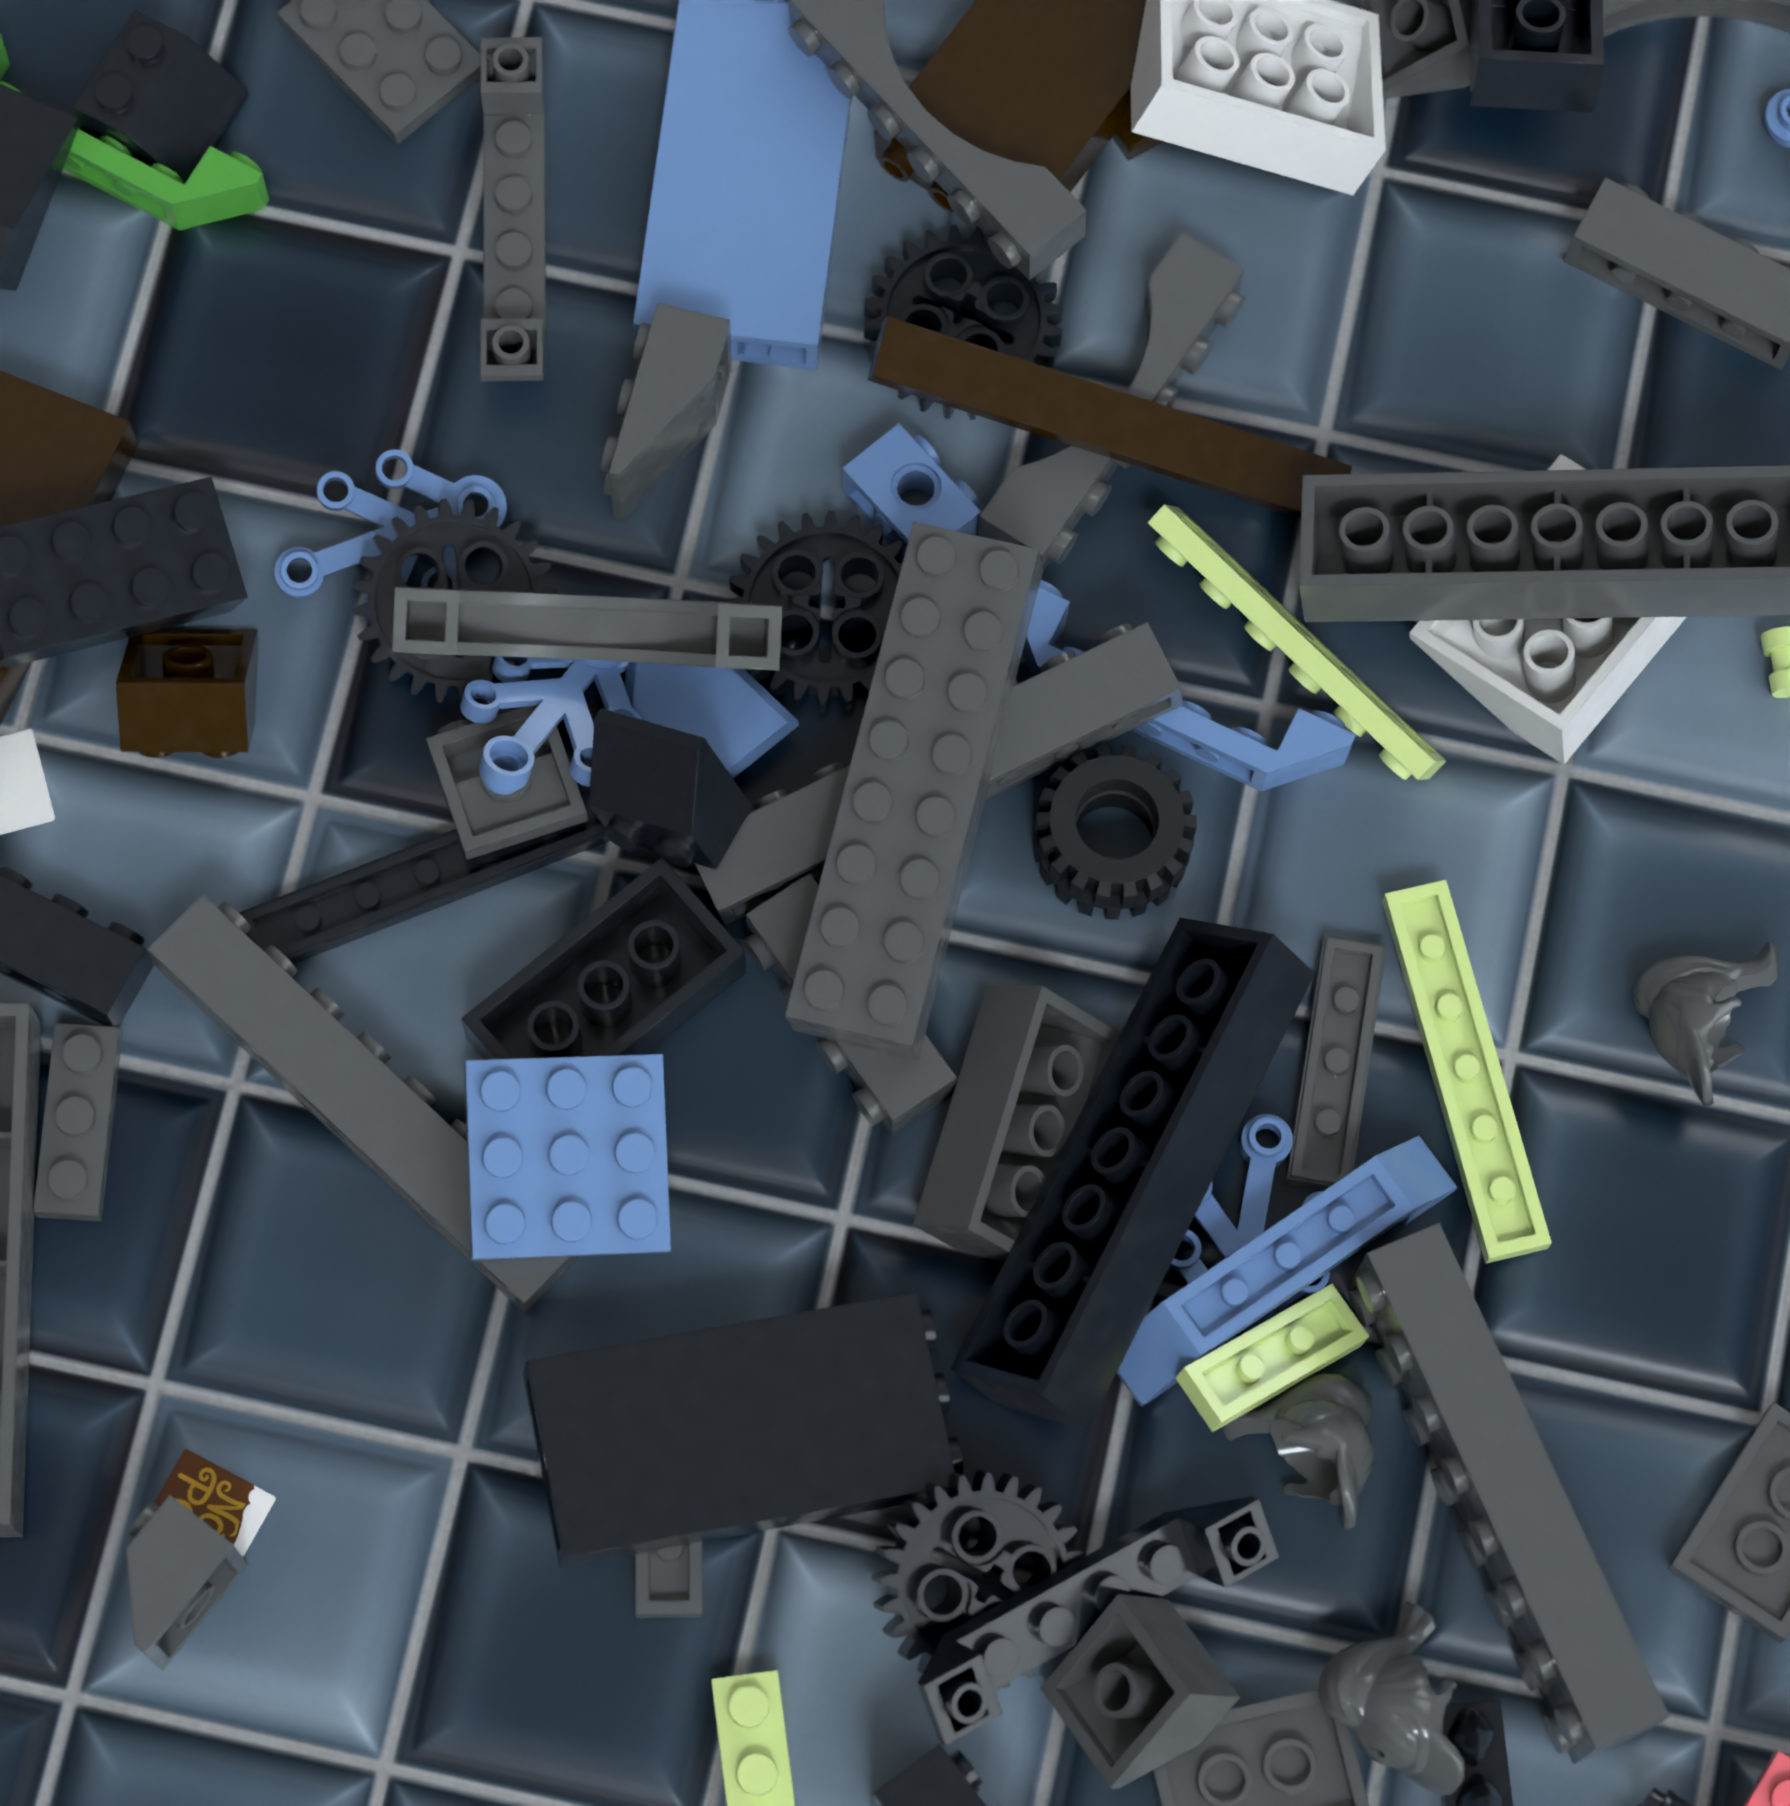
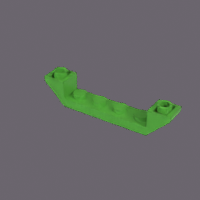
M0 33L1 79L11 64L2 41V34ZM0 81V84H1V85H4V86H6V87H8V88H11V89H13V90H15V91L20 92L18 89H16V88L13 87L12 85H10V84H8V83H6V82ZM79 127L63 170L179 231L260 211L265 208L269 201L262 170L254 161L238 152H231L230 155H227L212 146L208 148L184 185L182 178L168 167L159 163H154L150 167L134 159L130 151L115 139L101 136L98 140L81 131Z

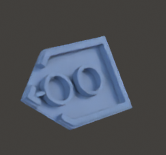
M629 662L625 670L624 686L631 707L639 712L642 720L704 737L732 778H735L799 726L798 720L745 669Z

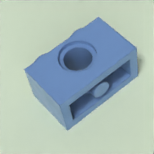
M899 423L842 468L841 491L874 527L879 524L883 526V537L889 544L898 540L903 542V559L913 522L977 536L981 504L976 494L963 480L958 478L953 482L938 466L940 459L929 442L918 434L912 438ZM908 490H921L928 494L931 499L923 505L913 506L905 503L900 496Z

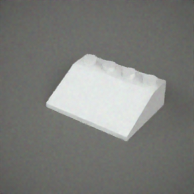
M1146 0L1131 82V132L1354 195L1386 151L1379 14L1333 0Z
M1562 454L1548 468V470H1587ZM1686 617L1419 621L1409 632V635L1416 645L1512 732L1564 765Z

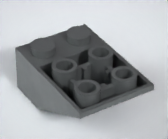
M657 302L652 323L641 322L633 352V358L639 360L635 380L628 378L624 380L618 402L617 414L623 416L619 436L609 435L601 463V471L607 473L603 494L611 496L613 519L623 521L717 425L732 371L731 325L729 319Z

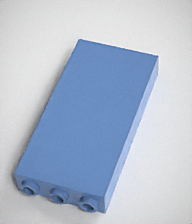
M679 0L633 321L634 343L641 322L652 323L658 302L729 319L731 325V360L818 370L852 98H846L835 87L828 75V67L816 54L809 57L794 43L788 31V27L791 25L789 4L784 0Z

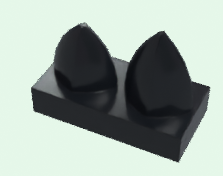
M1501 1701L1447 1704L1443 1717V1734L1456 1746L1463 1757L1465 1776L1456 1792L1441 1796L1442 1806H1513Z

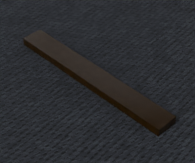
M889 316L882 321L868 381L1300 519L1303 475L1351 474L1352 466Z

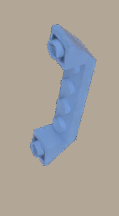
M1043 580L1040 581L1022 652L1031 678L1042 673L1040 667L1049 659L1059 654L1073 651L1077 656L1084 653L1072 647H1065L1063 651L1054 647L1067 622L1070 601L1062 598L1061 592L1056 587ZM1183 700L1182 706L1130 730L1259 791L1344 765L1356 737V734L1346 730L1345 724L1337 717L1323 711H1313L1311 714L1298 708L1278 751L1268 747L1267 740L1258 733L1244 727H1235L1234 730H1231L1210 720V714L1202 707Z
M1420 1136L1374 1156L1171 1295L1147 1314L1117 1371L1118 1376L1140 1407H1143L1178 1383L1175 1377L1184 1367L1220 1347L1399 1222L1404 1226L1456 1191L1458 1187Z

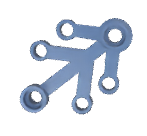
M397 449L385 451L376 462V477L388 489L406 487L438 504L441 499H447L452 514L460 516L465 499L471 495H479L487 502L488 509L484 515L475 518L483 520L485 515L493 507L499 509L496 527L499 528L504 521L507 510L505 495L499 485L487 477L471 475L453 483L413 465L409 455ZM389 459H399L405 464L407 472L403 478L390 480L383 474L382 467ZM331 471L326 473L317 484V497L323 507L331 511L346 510L382 528L318 552H313L306 547H293L284 551L277 559L274 567V576L278 588L286 596L294 599H306L315 595L322 587L325 576L360 564L359 560L362 556L373 558L381 556L382 552L376 547L372 538L378 534L394 541L397 536L393 530L391 520L397 516L409 527L416 525L414 513L355 487L351 478L343 472ZM338 480L346 485L348 494L344 500L332 502L325 497L323 490L330 481ZM438 507L427 511L430 518L437 517ZM447 545L443 550L446 577L450 580L452 589H457L455 551L452 546ZM417 555L406 559L402 566L401 574L405 583L418 558ZM297 560L307 562L312 569L310 578L302 583L292 581L287 574L289 565ZM435 567L429 569L424 574L421 587H428L427 584L430 578L437 575ZM368 595L365 596L363 604L368 603ZM364 617L365 620L371 625L370 617Z
M495 656L492 671L495 677L503 683L493 684L487 680H474L468 683L460 704L462 714L472 722L488 723L496 718L499 709L538 707L514 736L501 735L490 739L486 743L479 763V774L486 787L492 792L501 795L512 794L523 788L527 784L532 771L534 754L562 719H564L574 750L569 767L570 775L577 783L590 787L591 767L586 766L582 762L592 763L594 724L583 693L594 680L606 710L642 720L639 712L631 707L621 677V673L626 670L629 662ZM506 660L515 661L519 663L520 666H513L511 664H508ZM569 667L561 678L526 681L531 669ZM473 699H483L489 704H480Z
M1272 1114L1257 1115L1246 1123L1241 1133L1239 1150L1249 1166L1237 1229L1211 1194L1213 1189L1212 1182L1194 1216L1224 1259L1264 1232L1274 1171L1276 1167L1283 1164L1287 1159L1293 1144L1290 1127L1278 1116ZM1270 1129L1277 1134L1279 1144L1274 1148H1264L1256 1141L1255 1134L1259 1130ZM1322 1192L1310 1194L1304 1200L1302 1206ZM1187 1230L1183 1241L1191 1245L1193 1255L1187 1260L1173 1258L1169 1268L1178 1271L1185 1283L1189 1284L1208 1271V1269L1199 1259L1201 1254L1199 1238L1195 1233ZM1330 1271L1321 1276V1281L1317 1285L1305 1287L1246 1328L1245 1332L1272 1318L1303 1296L1309 1297L1325 1288L1329 1281ZM1234 1336L1233 1338H1231L1230 1340H1228V1341L1225 1342L1224 1344L1230 1342L1231 1340L1237 1338L1238 1336Z

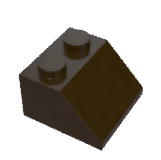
M161 629L129 637L116 680L121 752H139L143 756L152 758L165 757L174 752H202L204 755L213 758H225L233 756L238 752H249L256 714L258 629Z

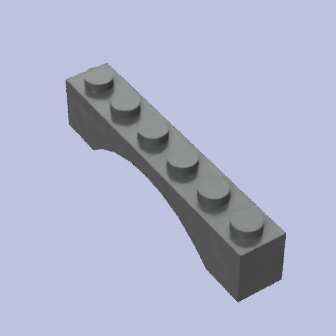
M788 0L791 24L788 27V31L797 47L809 57L816 54L826 64L828 75L835 87L846 98L850 99L855 95L868 109V118L877 132L888 141L895 138L908 151L907 158L915 172L925 182L931 183L935 180L949 195L947 197L948 203L957 217L968 226L975 223L989 237L988 245L991 251L1005 267L1012 269L1016 266L1030 281L1085 237L1086 209L1046 167L1014 162L983 151L950 132L926 111L906 85L892 56L886 31L884 0Z
M1181 232L1149 277L1144 303L1147 323L1146 350L1140 370L1127 391L1128 394L1168 407L1173 406L1179 394V390L1174 388L1185 370L1194 375L1205 361L1212 347V343L1207 339L1216 326L1220 324L1227 328L1238 314L1245 300V296L1239 293L1244 269L1184 232ZM1069 446L1043 460L1015 467L980 514L977 536L1039 549L1043 571L1051 561L1060 565L1077 540L1078 533L1073 531L1079 520L1084 513L1091 517L1097 514L1112 489V485L1107 483L1108 479L1118 465L1128 469L1131 464L1075 446Z
M396 586L394 593L392 652L583 659L779 671L782 606L776 604Z

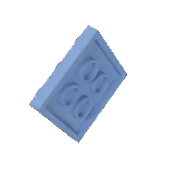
M663 1054L465 1060L464 1086L471 1261L671 1252Z

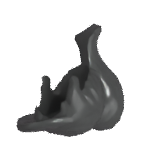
M1767 942L1761 952L1748 961L1736 963L1699 955H1679L1662 959L1646 967L1636 977L1632 1001L1637 1011L1650 1022V1032L1654 1046L1663 1059L1679 1072L1680 1077L1689 1082L1704 1107H1709L1714 1103L1711 1073L1720 1067L1728 1065L1734 1058L1741 1056L1745 1049L1740 1043L1732 1044L1726 1048H1718L1720 1040L1726 1035V1028L1730 1024L1731 1011L1733 1008L1741 1007L1742 1001L1734 996L1739 991L1760 986H1771L1778 978L1780 949L1772 942Z
M1338 1374L1311 1375L1221 1427L1226 1439L1231 1441L1246 1434L1270 1433L1278 1454L1285 1459L1288 1465L1294 1467L1298 1473L1307 1479L1305 1484L1289 1483L1284 1486L1283 1492L1285 1495L1315 1498L1332 1505H1337L1341 1529L1349 1530L1355 1526L1359 1494L1363 1491L1364 1484L1372 1472L1374 1460V1446L1367 1428V1424L1373 1414L1371 1395L1360 1383Z
M1406 1601L1402 1607L1403 1624L1401 1630L1393 1637L1355 1643L1340 1650L1327 1662L1319 1677L1318 1696L1324 1711L1343 1725L1352 1727L1361 1749L1369 1758L1398 1770L1416 1784L1438 1796L1449 1795L1457 1791L1465 1776L1463 1757L1456 1746L1443 1734L1445 1708L1452 1698V1691L1457 1687L1455 1680L1449 1678L1442 1681L1438 1690L1432 1689L1427 1675V1668L1424 1666L1422 1659L1419 1656H1411L1436 1628V1622L1424 1606Z

